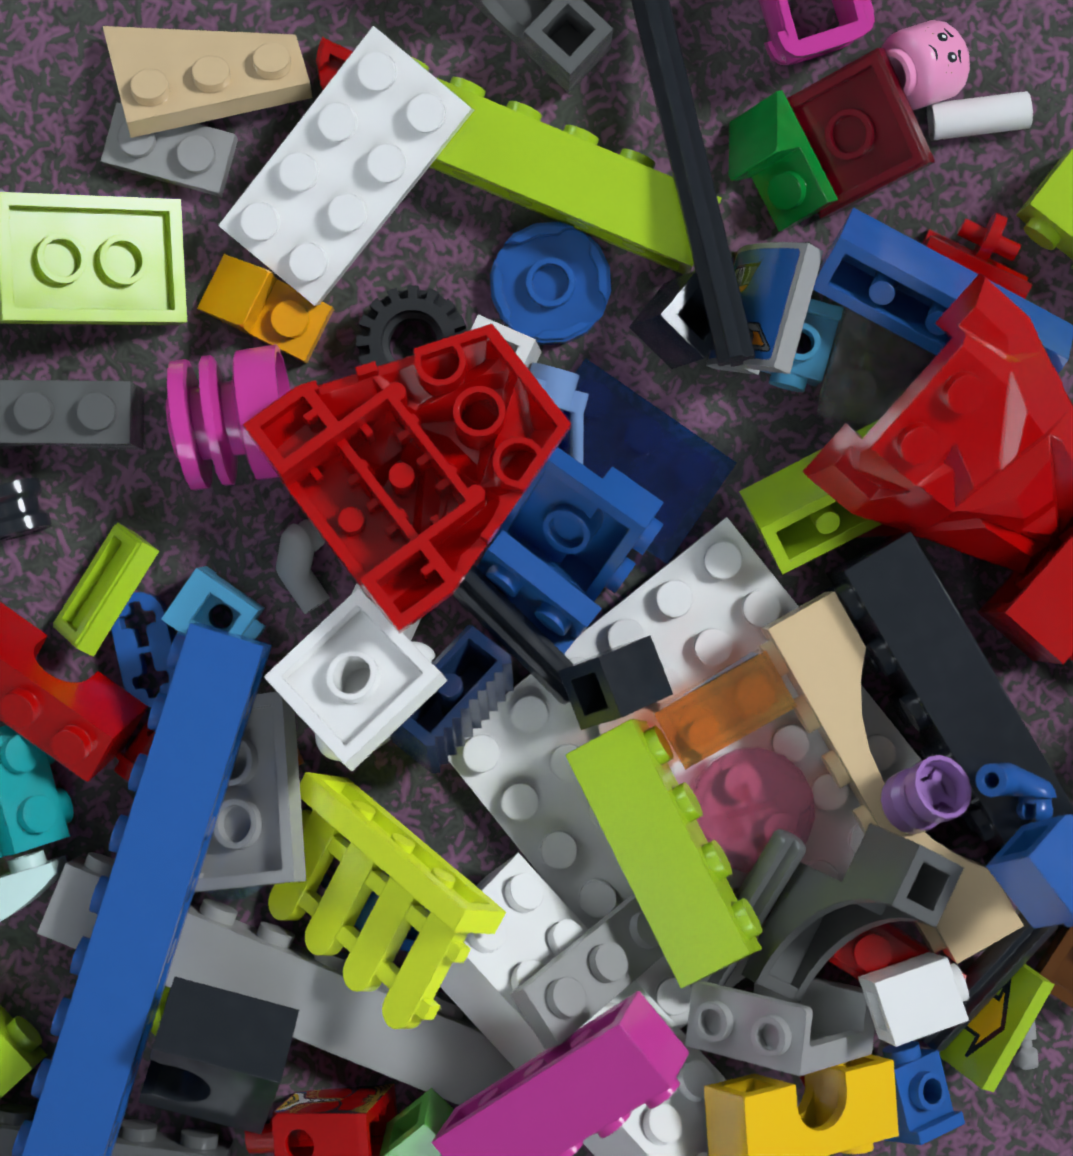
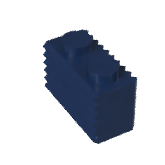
M467 625L432 662L448 681L403 722L390 737L398 747L430 773H441L440 765L449 764L448 756L457 755V747L465 746V738L473 737V729L482 728L481 720L490 719L489 711H498L497 702H505V694L509 691H514L511 655L472 625Z

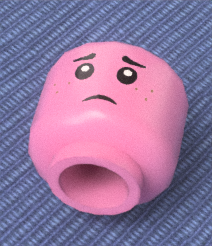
M930 20L901 29L888 36L881 47L886 50L912 110H918L952 98L966 85L970 71L969 51L959 32L947 22Z

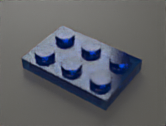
M585 358L575 374L580 375L576 391L589 394L584 411L583 465L602 479L613 466L664 502L654 516L664 525L646 551L664 564H667L737 463ZM564 411L563 414L570 421V412ZM570 430L558 445V448L568 455L570 451Z

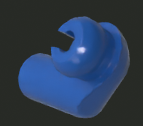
M1012 763L986 764L977 772L976 786L985 796L1018 797L1016 813L1021 819L1041 821L1052 817V798H1057L1050 781Z

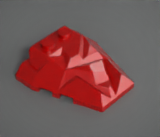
M979 273L935 322L951 338L948 344L864 437L845 423L802 472L851 514L902 530L905 533L911 532L914 536L942 544L1024 574L1073 521V405L1041 343L1030 317L990 280Z
M492 323L414 348V355L377 366L376 362L373 361L355 367V374L317 385L316 380L298 385L243 424L262 455L280 477L289 494L363 592L376 604L399 634L454 594L475 561L493 539L504 520L571 428L570 421Z

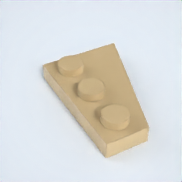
M103 26L131 138L312 98L310 80L296 35Z

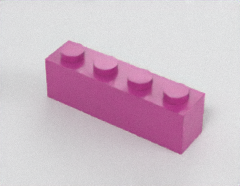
M638 990L576 1030L560 1045L546 1049L457 1106L431 1143L442 1156H573L580 1149L585 1139L595 1133L600 1138L608 1137L627 1121L631 1111L644 1103L649 1109H653L671 1097L680 1085L676 1077L690 1052Z

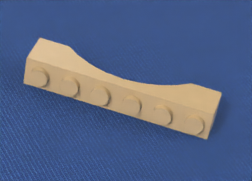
M835 591L824 592L760 628L767 642L760 645L759 648L768 666L777 679L787 675L798 694V697L790 701L798 719L809 734L818 729L829 749L827 753L821 755L828 772L840 789L849 784L861 805L852 810V813L862 832L865 834L869 824H874L916 842L964 867L937 927L914 922L931 952L935 954L943 950L944 954L958 964L1023 927V923L1003 888L986 866L950 851L933 840L925 832L911 835L898 830L884 814L881 794L885 783L870 752L862 718L861 675L866 646Z

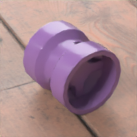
M942 755L929 756L911 768L904 769L887 779L882 788L881 803L884 814L893 826L911 835L919 834L932 829L939 823L950 821L965 812L971 801V786L968 776L954 760Z

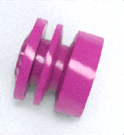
M276 344L235 351L232 380L224 381L219 365L212 355L201 356L199 384L190 361L187 359L170 361L167 368V424L174 453L180 461L185 480L191 490L210 489L212 484V460L221 484L224 486L234 485L238 471V455L246 454L249 466L257 480L279 477L243 426L245 422L291 390L284 359L280 348Z

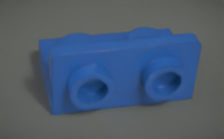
M504 530L488 547L480 563L476 566L563 654L566 653L573 642L602 609Z

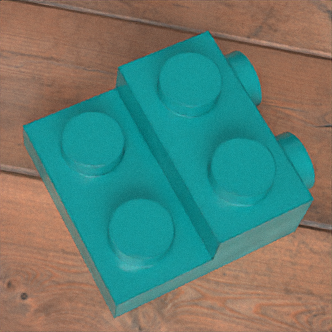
M7 725L0 727V858L70 837L67 823L72 821L74 813L73 804L68 793L63 788H56L50 768V764H53L55 759Z

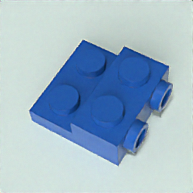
M557 447L504 520L493 539L495 540L501 531L504 530L594 602L604 587L614 594L617 592L636 565L635 562L626 557L633 548L643 555L664 524L654 516L664 502L613 466L602 479Z

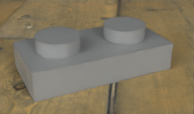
M117 102L101 162L107 167L222 197L238 138L233 133L200 124L187 125L131 138L122 103Z

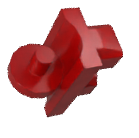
M997 212L991 217L986 227L967 218L963 220L957 235L975 243L974 250L931 229H928L921 243L973 272L984 275L988 280L1026 299L1033 286L1032 283L1027 282V275L990 258L992 253H996L1013 261L1021 247V244L1002 236L1008 218Z

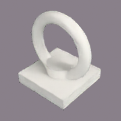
M359 588L264 676L315 732L316 744L320 752L329 759L342 761L351 771L373 751L389 742L391 734L448 681L432 664L437 658L434 651L424 643L410 641L403 633L399 634L379 608Z

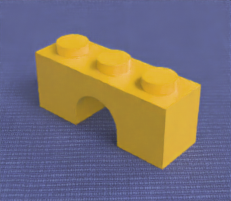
M868 1055L805 1074V1090L798 1107L795 1084L755 1073L704 1086L709 1156H828L835 1153L863 1154L874 1149L873 1143L899 1136L894 1060Z

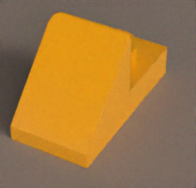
M226 254L223 255L197 307L198 310L268 345L276 344L280 351L306 364L334 311L332 306L324 302L314 306L293 287L278 280L271 271Z

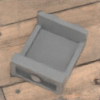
M815 977L799 1003L757 983L754 984V993L701 981L694 983L691 989L685 1046L802 1076L871 1055L875 1026L862 987Z

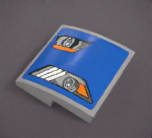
M797 242L757 243L738 248L734 269L756 357L743 361V364L731 367L729 364L719 367L713 347L709 353L706 366L717 370L759 375L760 370L790 374L824 251L809 243Z

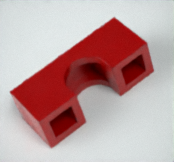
M0 602V721L88 783L115 758L119 751L124 749L148 706L99 671L83 682H67L47 673L38 664L36 657L48 635Z

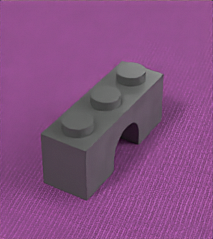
M469 0L568 93L611 50L613 28L583 0Z
M0 380V448L22 449V446L54 445L78 447L81 449L144 450V388L131 381Z

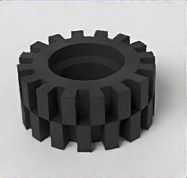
M407 285V290L398 291L397 288L386 291L388 296L380 301L376 298L369 305L371 310L367 316L363 314L359 322L361 330L360 335H356V346L359 349V359L362 365L375 361L376 365L380 366L396 361L390 351V340L394 331L406 322L419 321L427 324L436 333L437 340L467 332V328L456 306L449 299L446 300L441 297L438 291L431 288L425 291L420 290L418 285Z

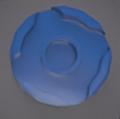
M561 222L535 223L514 233L498 252L490 272L491 300L501 321L508 328L536 339L539 345L567 344L586 335L603 317L611 295L610 266L601 247L582 231Z

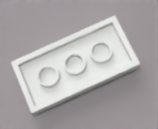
M373 26L218 226L314 306H318L474 110L379 29Z

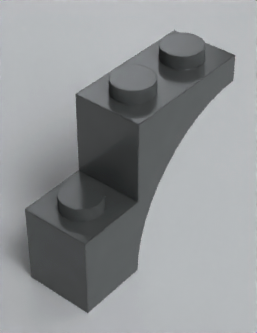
M870 823L842 882L802 862L799 863L776 900L762 929V933L759 935L758 942L762 949L749 956L741 975L800 1003L807 988L825 963L840 948L861 933L873 927L897 921L925 923L936 928L964 867L916 842Z

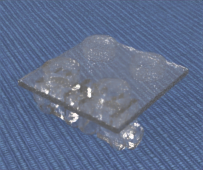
M840 306L844 309L841 320L838 323L835 342L832 344L831 359L827 362V374L824 377L820 395H816L814 398V403L818 405L816 416L838 422L844 419L867 426L879 420L936 355L847 307Z

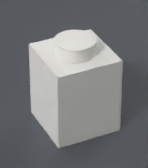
M928 952L858 977L878 1038L891 1045L899 1046L969 1021L963 1002L969 999L966 981L959 967L955 963L950 964L945 956Z

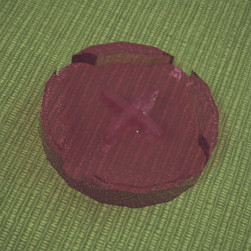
M758 746L733 749L713 758L696 777L692 791L703 813V816L696 820L707 841L716 840L721 846L731 868L745 873L750 872L771 836L778 829L795 834L804 842V845L808 841L815 820L813 791L803 772L784 755Z

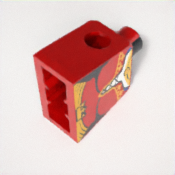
M395 1084L295 1092L276 1108L273 1114L268 1115L261 1134L245 1131L247 1151L250 1154L274 1153V1156H379L386 1124L397 1115Z

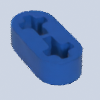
M134 592L112 626L111 631L125 690L148 707H152L156 699L153 696L152 690L150 688H140L138 684V677L147 674L144 654L151 652L156 671H167L169 682L162 684L159 690L161 693L167 694L175 671L167 668V659L175 635L173 627L161 620L168 610L166 604L153 594ZM140 602L144 611H154L156 615V622L147 625L146 632L149 646L145 647L142 646L138 629L127 628L125 624V617L134 614L133 604Z

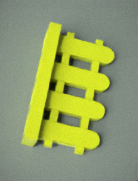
M305 772L300 782L301 799L313 809L312 811H302L306 881L274 884L268 900L271 915L277 920L297 921L307 912L312 918L305 931V943L308 950L314 955L333 956L338 954L344 946L350 953L343 966V979L350 990L355 992H372L378 989L383 982L389 988V991L383 1001L382 1015L389 1027L393 1029H413L422 1020H434L441 1007L434 1000L439 987L452 963H464L471 950L464 943L468 933L495 934L506 911L347 777ZM335 857L340 861V864L323 897H321L316 891ZM373 891L379 898L361 932H359L354 925ZM411 926H413L419 934L401 968H399L393 961Z

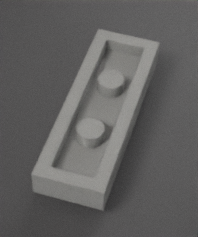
M634 893L510 993L545 1050L563 1043L664 956Z

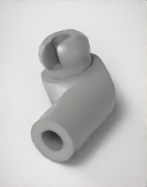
M309 519L299 522L298 525L290 524L284 530L280 538L276 571L279 578L305 615L330 598L311 570L314 552L324 545L325 540Z

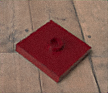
M876 48L787 98L838 198L836 202L818 212L820 219L828 218L935 163V159L885 48Z

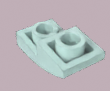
M44 850L7 861L10 872L0 876V922L26 907L56 882L61 876L65 863H67L65 855L47 861Z

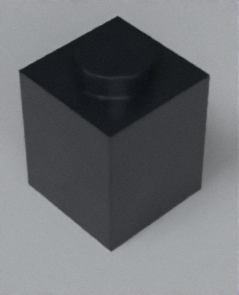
M696 271L664 283L629 326L671 369L705 359L714 347Z
M651 635L609 649L558 671L581 730L625 717L673 695Z

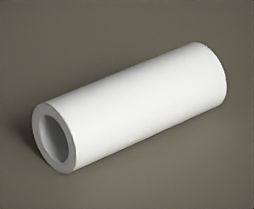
M1027 91L943 101L927 106V123L931 140L1029 129L1033 120L1032 101Z

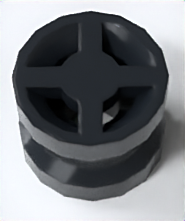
M26 478L0 485V542L37 533L52 526L49 513L41 509L38 496L42 491L39 478Z

